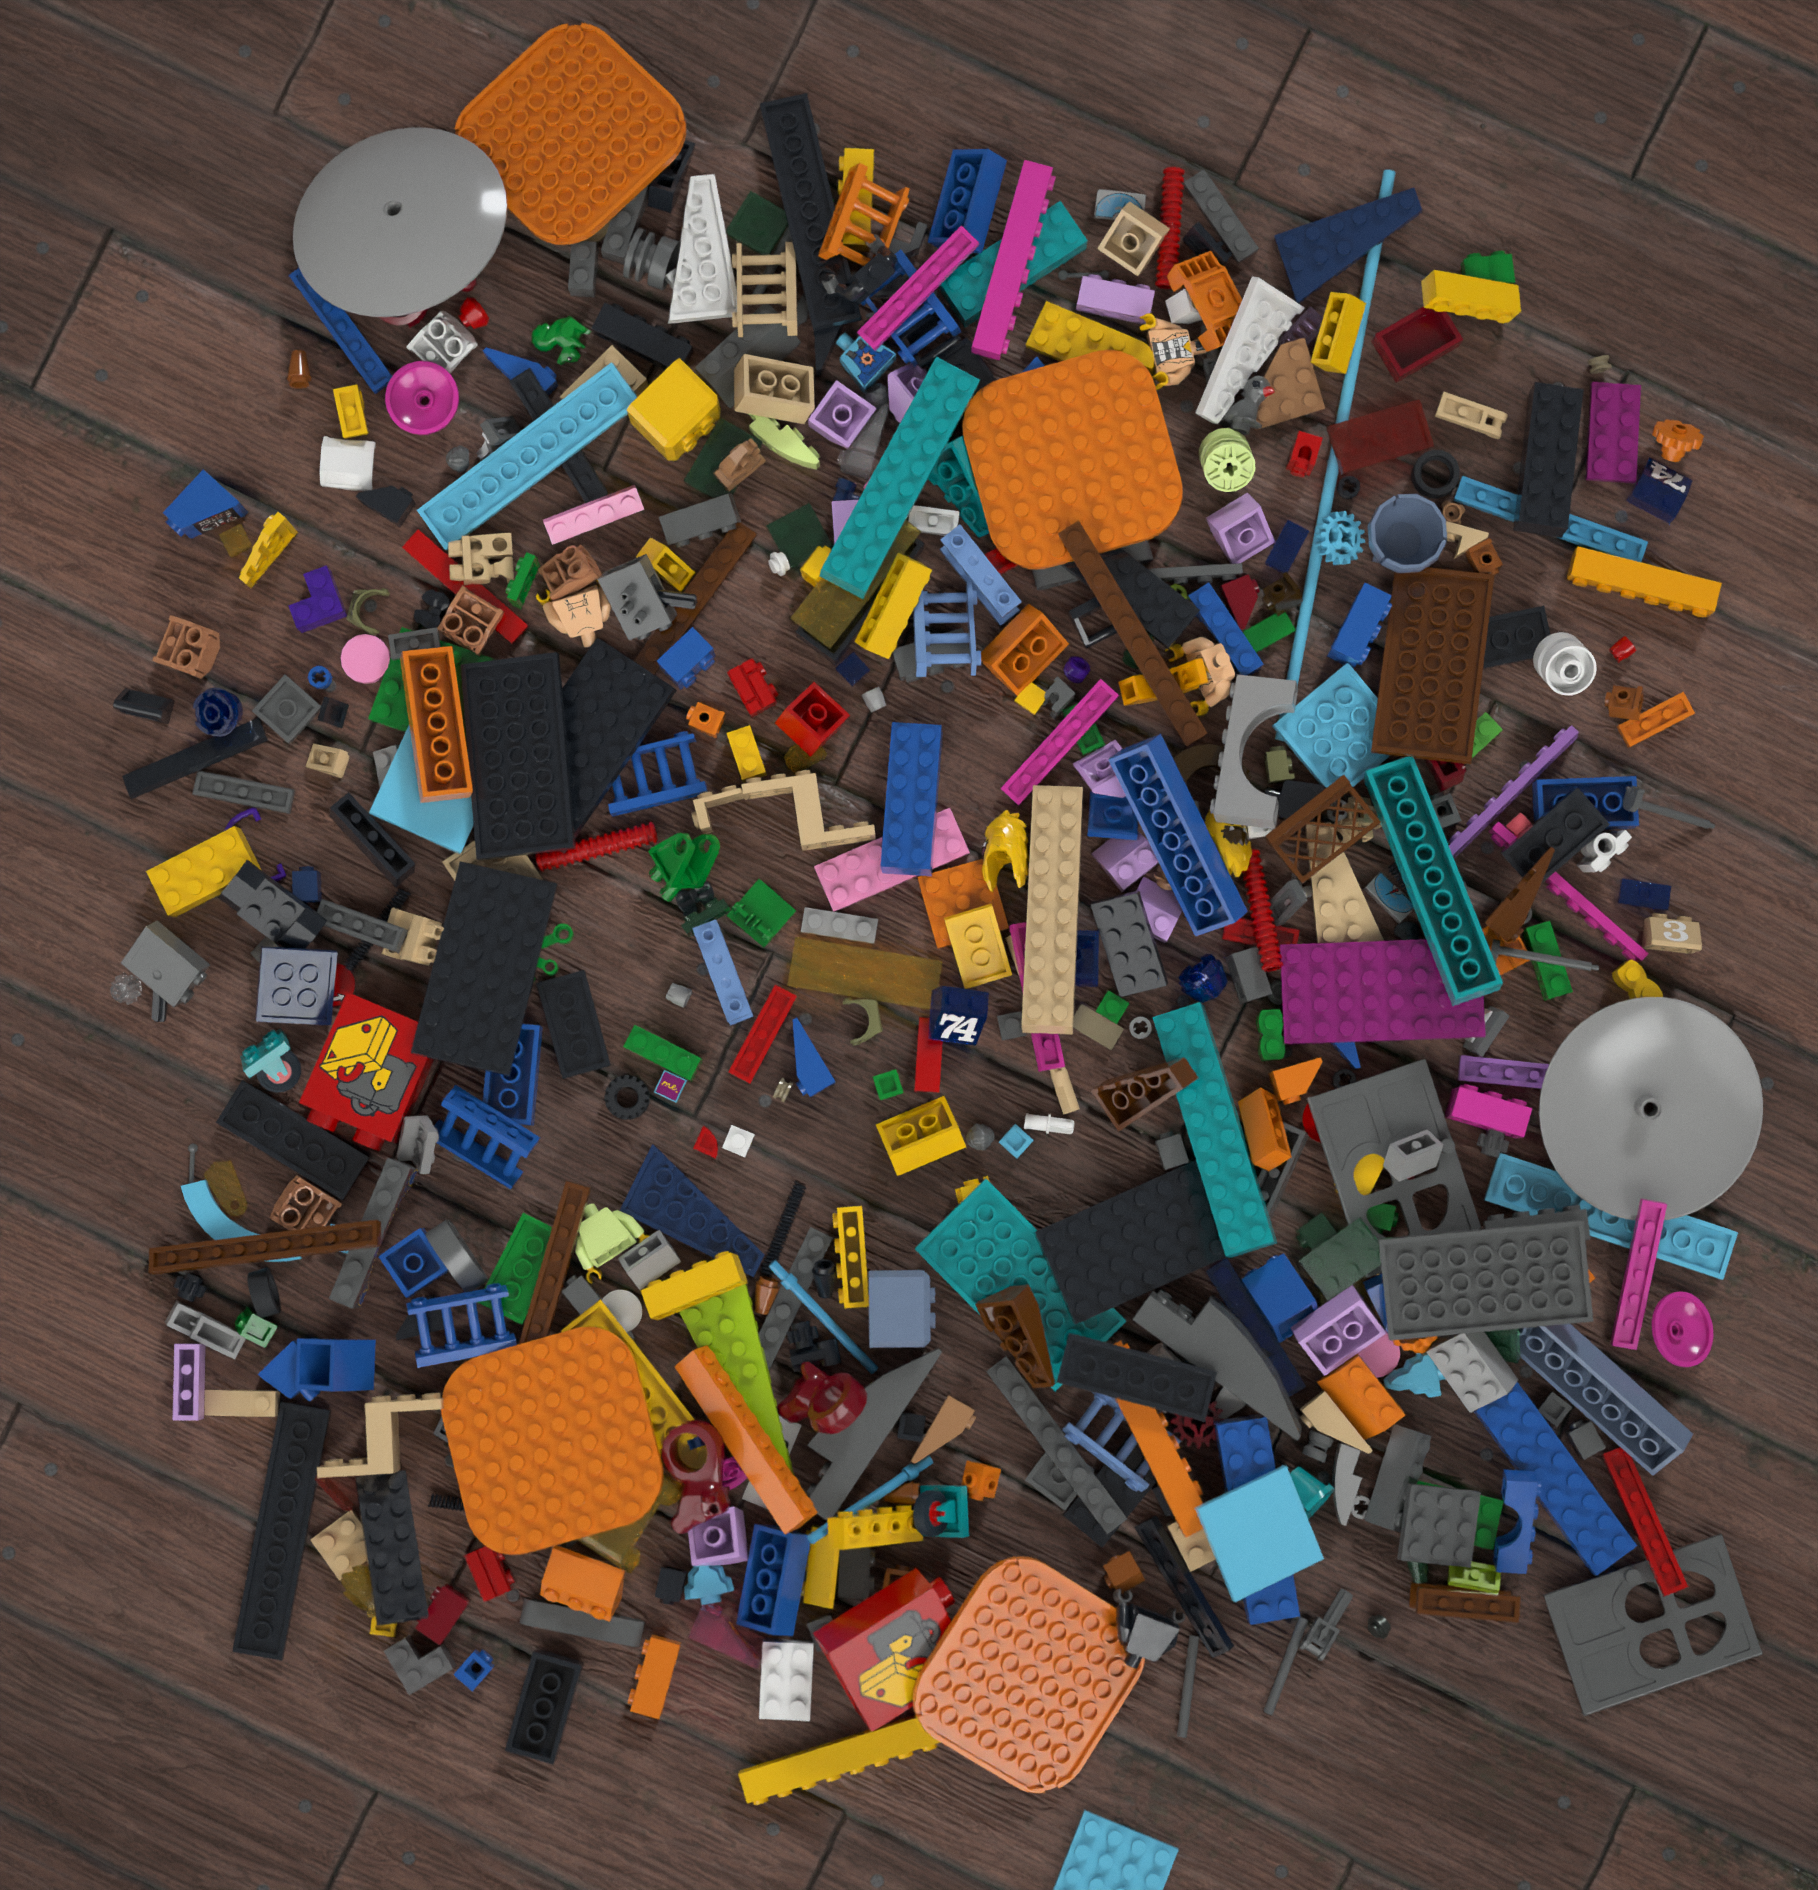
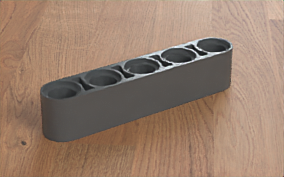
M1148 540L1121 547V549L1141 564L1153 560ZM1061 565L1046 569H1032L1037 590H1045L1080 581Z
M524 1597L519 1623L527 1626L632 1647H640L645 1625L643 1620L616 1614L613 1615L611 1622L604 1619L599 1620L583 1611L572 1610L567 1605L530 1597Z

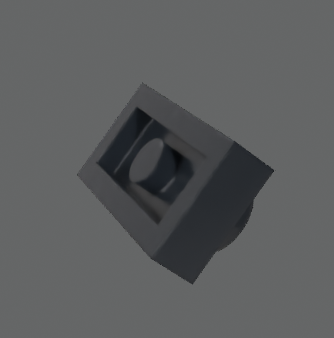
M1199 222L1193 225L1182 239L1196 256L1212 251L1222 266L1232 256L1231 251L1225 253L1221 248L1224 243L1222 241L1216 243L1215 239Z

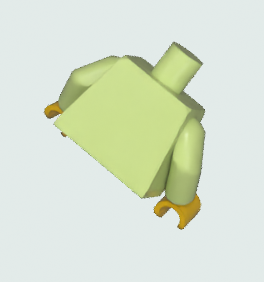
M595 1204L586 1206L584 1212L586 1220L581 1222L576 1239L575 1253L583 1269L588 1271L586 1275L587 1281L591 1284L593 1283L590 1277L592 1272L597 1273L601 1280L602 1272L598 1267L636 1244V1238L639 1239L640 1243L650 1236L643 1233L644 1229L632 1216L618 1210L611 1212L607 1207L598 1211Z

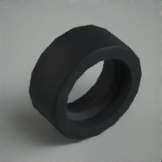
M1431 450L1425 452L1417 459L1412 469L1411 480L1414 488L1421 495L1427 498L1439 499L1447 496L1455 488L1460 477V468L1457 460L1451 454L1443 450ZM1439 460L1445 463L1450 471V478L1446 485L1440 488H1431L1423 482L1421 470L1427 462Z
M269 1268L248 1273V1288L258 1316L264 1318L280 1313V1297Z

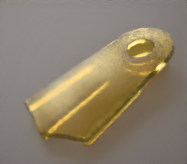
M232 1161L213 1162L211 1167L203 1174L204 1178L229 1215H242L247 1209V1201ZM234 1200L239 1202V1208L236 1210L231 1207V1203Z

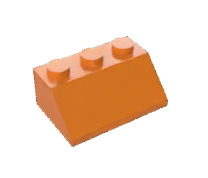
M1027 604L981 652V661L992 674L1018 696L1069 643L1041 611Z
M1358 1353L1317 1381L1319 1386L1327 1393L1364 1440L1386 1431L1405 1416L1402 1408Z
M556 1545L552 1549L541 1582L540 1596L545 1597L551 1602L567 1605L572 1610H580L591 1614L596 1619H604L611 1622L622 1599L625 1570Z

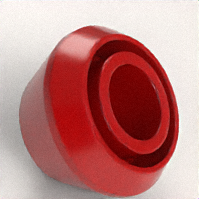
M467 297L459 309L461 314L458 318L466 328L471 326L472 329L487 326L489 317L483 307L474 297Z

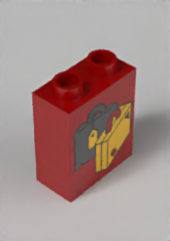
M347 992L299 1101L300 1104L311 1108L306 1121L332 1132L335 1131L339 1120L357 1128L352 1139L353 1141L379 1152L385 1140L398 1143L404 1117H410L435 1060L411 1054L418 1022Z
M917 1568L813 1633L854 1709L871 1732L913 1706V1689L916 1678L952 1622L945 1610L955 1604L949 1589L940 1577L929 1583Z

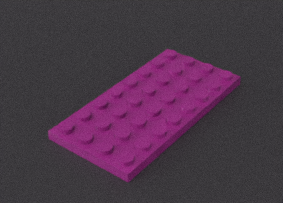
M1426 939L1280 945V954L1282 955L1280 962L1284 964V966H1281V989L1285 1045L1486 1037L1484 996L1452 1006Z

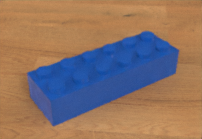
M892 722L880 865L883 874L932 877L943 738L942 725Z

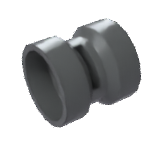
M1310 1430L1308 1435L1309 1442L1304 1446L1302 1454L1325 1463L1327 1449L1332 1446L1334 1439ZM1314 1445L1320 1447L1321 1449L1319 1450L1317 1448H1314Z

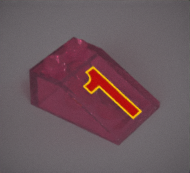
M713 1603L708 1606L703 1605L688 1637L758 1669L762 1658L730 1618L722 1613L723 1608Z

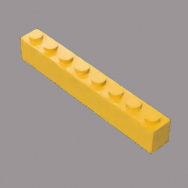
M916 1715L884 1724L873 1732L870 1729L739 1770L738 1775L747 1804L753 1802L754 1805H759L769 1801L768 1797L776 1794L778 1798L793 1793L792 1789L802 1787V1790L817 1786V1781L826 1779V1782L838 1780L841 1778L840 1774L850 1771V1774L853 1775L865 1771L864 1766L874 1764L875 1767H879L889 1763V1759L896 1756L899 1759L908 1758L914 1755L913 1751L921 1748L923 1752L933 1750L938 1747L937 1743H940V1741L933 1738L921 1726Z

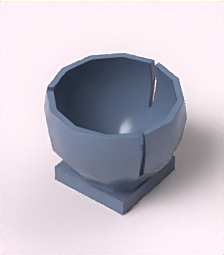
M1398 494L1379 505L1368 524L1369 549L1373 553L1372 562L1379 563L1381 566L1396 573L1421 572L1436 562L1447 543L1446 519L1436 504L1418 494Z

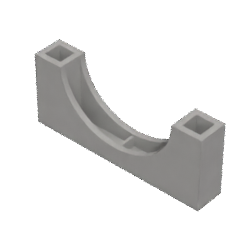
M1237 675L1236 683L1231 684L1230 697L1233 698L1232 706L1227 707L1226 720L1229 721L1228 729L1223 731L1222 743L1225 744L1224 752H1220L1218 766L1221 767L1220 775L1215 777L1214 789L1217 790L1216 799L1212 798L1210 813H1213L1216 822L1275 829L1279 809L1277 797L1266 795L1250 784L1243 773L1242 755L1249 736L1260 723L1277 714L1295 712L1298 694L1296 681Z

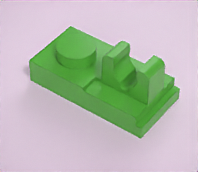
M1487 712L1476 721L1472 758L1503 730Z

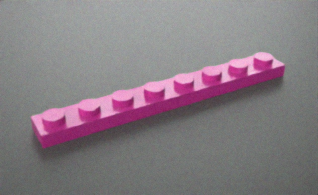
M1499 821L1488 831L1492 834L1490 838L1500 847L1503 845L1507 847L1517 838ZM1557 872L1545 880L1548 884L1546 887L1555 896L1560 894L1566 900L1565 904L1575 913L1579 911L1585 916L1584 921L1591 928H1598L1604 933L1603 938L1609 944L1619 946L1623 950L1621 952L1627 960L1631 959L1638 963L1643 961L1649 954Z

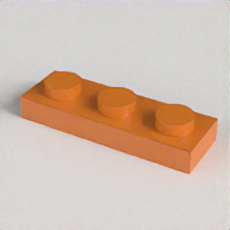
M1682 692L1641 713L1639 721L1628 720L1618 725L1617 729L1627 747L1630 748L1692 716L1695 712L1685 693Z

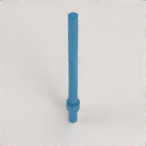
M776 1260L768 1266L781 1280L780 1283L786 1290L790 1289L870 1374H873L878 1369V1366L797 1283L798 1279L791 1272L788 1274Z
M928 1455L916 1464L910 1463L902 1469L900 1474L845 1511H853V1515H857V1510L866 1509L906 1481L911 1482L917 1478L922 1470L933 1464L932 1458ZM828 1522L807 1536L811 1544H814L828 1534Z

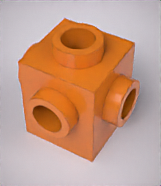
M967 1460L961 1486H967L968 1497L971 1499L983 1501L984 1497L994 1498L1001 1469Z

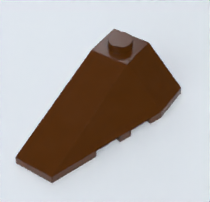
M1550 847L1484 921L1506 942L1510 938L1515 941L1524 931L1521 926L1526 920L1555 852L1553 847Z
M1010 1286L978 1301L975 1305L986 1328L990 1332L994 1330L1002 1341L1000 1346L1004 1351L1008 1349L1015 1357V1365L1033 1388L1053 1387L1055 1381L1040 1309L1030 1286Z

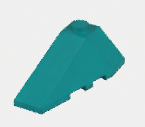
M961 435L947 443L928 479L933 485L937 484L946 494L944 498L947 502L950 503L952 501L960 511V517L979 538L989 534L964 436Z

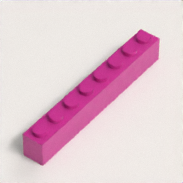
M1024 160L973 340L971 353L999 361L1002 353L1007 354L1010 340L1006 339L1008 330L1013 331L1017 318L1013 316L1014 308L1020 307L1023 293L1019 292L1021 283H1027L1030 270L1026 269L1028 260L1033 261L1036 246L1032 244L1034 237L1039 238L1043 223L1039 222L1041 213L1046 215L1049 200L1045 199L1048 190H1053L1056 179L1055 176H1052L1053 167Z

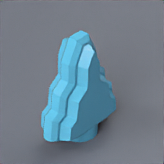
M1426 1352L1422 1354L1416 1353L1415 1357L1407 1359L1403 1368L1393 1370L1383 1381L1385 1388L1397 1391L1409 1389L1414 1394L1425 1393L1427 1397L1441 1396L1440 1381L1445 1380V1377Z
M721 1565L693 1566L688 1573V1584L684 1586L685 1600L700 1599L701 1605L720 1602L721 1594L735 1590L731 1577L725 1575Z

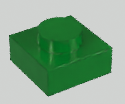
M1108 990L1095 1012L1117 1024L1128 1007L1129 1002Z
M896 1069L873 1076L880 1101L904 1093Z

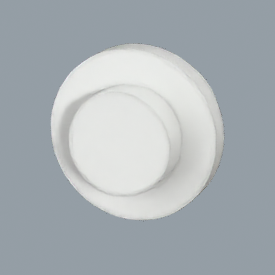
M774 552L770 554L771 559L768 562L772 572L778 573L780 576L785 575L786 571L790 569V565L784 553Z

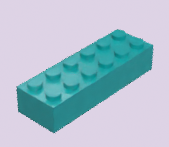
M1061 201L1048 208L1046 215L1041 213L1039 222L1043 223L1039 238L1034 237L1032 244L1036 246L1033 261L1028 260L1026 269L1030 270L1026 284L1021 283L1019 292L1087 248L1088 240ZM1002 239L956 268L938 287L964 328L978 320L981 316Z

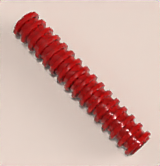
M1167 167L1163 169L1165 176L1162 178L1164 182L1162 189L1164 191H1162L1161 196L1164 198L1161 199L1163 206H1161L1160 211L1163 213L1160 214V219H1162L1160 222L1170 228V230L1158 247L1160 250L1157 253L1160 258L1157 259L1159 265L1156 267V270L1159 273L1156 274L1158 280L1155 282V285L1161 289H1172L1167 275L1173 266L1179 263V260L1176 259L1179 257L1177 250L1180 248V245L1177 244L1180 242L1178 235L1181 233V230L1178 229L1181 227L1179 220L1182 219V215L1179 213L1182 212V207H1180L1183 204L1181 199L1183 193L1181 191L1184 189L1182 185L1184 178L1182 176L1185 174V171L1180 167Z
M649 822V825L646 826L645 824H641V827L636 825L634 829L628 827L626 831L620 829L619 833L612 831L611 835L605 833L603 837L597 835L595 839L589 837L587 841L585 839H581L579 843L575 841L576 849L567 850L565 854L561 851L537 853L535 857L539 870L545 872L547 868L552 870V867L555 866L556 868H560V865L565 867L567 863L573 865L575 861L581 863L583 859L589 861L591 857L597 859L598 855L604 857L606 853L612 855L614 851L620 853L622 849L627 851V848L630 847L631 849H635V846L640 848L645 843L647 846L650 845V842L655 844L658 837L655 825Z
M1252 849L1247 871L1243 870L1242 874H1245L1243 881L1246 882L1244 886L1248 889L1246 896H1249L1247 901L1251 904L1249 906V910L1252 911L1250 916L1254 919L1252 921V925L1255 926L1254 933H1257L1255 940L1259 942L1257 943V948H1260L1258 955L1262 957L1260 958V963H1263L1261 969L1269 972L1281 969V966H1284V964L1280 962L1282 955L1278 953L1280 952V947H1277L1279 940L1275 938L1277 937V932H1274L1276 926L1272 923L1274 922V918L1271 917L1273 911L1269 909L1271 903L1268 902L1270 897L1266 894L1268 892V888L1265 887L1267 882L1263 880L1265 873L1262 872L1264 868L1260 865L1262 858H1259V855L1261 853L1259 850Z

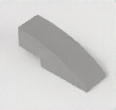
M176 1300L165 1320L167 1326L233 1359L236 1358L246 1340L236 1330Z
M1338 1443L1332 1472V1486L1335 1488L1332 1494L1338 1523L1346 1526L1362 1480L1361 1477L1353 1474L1361 1450Z

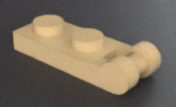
M1443 392L1435 414L1437 418L1484 433L1495 439H1500L1502 423L1506 422L1508 416L1502 411ZM1487 417L1493 419L1492 425L1485 424Z

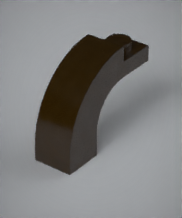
M1212 744L1197 745L1175 756L1173 760L1184 782L1186 783L1195 772L1201 769L1213 768L1221 771V767L1218 766L1220 752H1224L1225 747ZM1242 765L1243 773L1249 781L1252 778L1248 775L1250 771Z

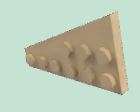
M1305 825L1306 839L1315 840L1316 826ZM1319 826L1318 840L1333 842L1334 828ZM1307 842L1309 857H1313L1314 843ZM1317 844L1316 857L1328 858L1331 855L1332 845ZM1335 846L1334 852L1342 846ZM1343 852L1310 878L1317 943L1384 941L1348 859ZM1308 860V861H1309V871H1311V869H1312V861H1311V860ZM1315 861V867L1319 865L1321 862Z

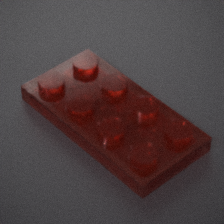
M1420 399L1327 427L1341 474L1426 450L1434 446Z

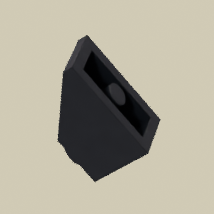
M394 486L359 492L356 495L360 503L399 528L416 505L412 499L413 494L403 487L397 489Z
M434 1295L425 1298L426 1300L433 1299L435 1297ZM441 1309L427 1311L429 1333L444 1329ZM416 1314L406 1317L395 1335L396 1340L419 1335Z

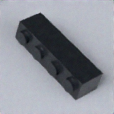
M604 303L591 328L593 335L664 370L679 358L686 365L688 364L693 354V348L689 340L679 335L675 338L669 335V331L660 325L653 327L647 324V320L637 314L631 316L625 313L623 307L612 303V305Z
M349 792L330 807L329 817L395 888L415 872L416 864Z

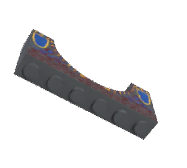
M387 1158L361 1220L381 1221V1243L404 1196L410 1191L418 1172L416 1167L392 1158ZM380 1247L348 1251L329 1297L330 1300L350 1308L362 1307L371 1285V1272Z

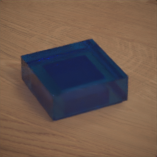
M854 652L835 668L852 687L870 671L867 665Z

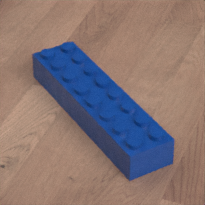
M1156 735L1121 749L1108 760L1195 937L1238 921L1248 911L1162 735Z
M1518 1382L1507 1395L1473 1411L1516 1470L1534 1471L1537 1481L1541 1482L1540 1496H1536L1537 1500L1592 1574L1599 1575L1637 1546Z
M1259 1413L1213 1422L1225 1493L1275 1470L1266 1417ZM1293 1574L1243 1598L1246 1619L1250 1625L1300 1616Z

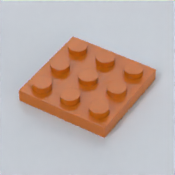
M983 859L934 872L932 877H917L937 949L951 945L944 921L945 917L988 904L993 906L999 930L1009 929L997 885L992 892L989 890L986 881H984L982 874Z

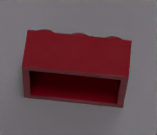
M1423 306L1375 334L1371 343L1395 382L1398 383L1458 348L1463 338L1446 311L1437 312L1434 309L1424 308Z

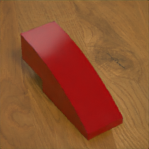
M919 1017L914 1090L916 1092L939 1093L943 1044L941 1035L944 1024L940 1025L942 1019Z

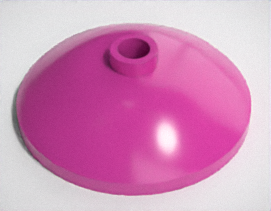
M428 361L412 362L401 367L390 379L385 394L386 408L392 420L401 429L416 435L433 434L445 428L454 418L459 405L458 387L451 374L440 365ZM428 397L429 403L422 405V399Z
M1674 1292L1664 1296L1656 1305L1652 1317V1334L1659 1352L1668 1362L1679 1367H1692L1701 1363L1711 1350L1713 1324L1708 1310L1697 1297L1687 1292Z

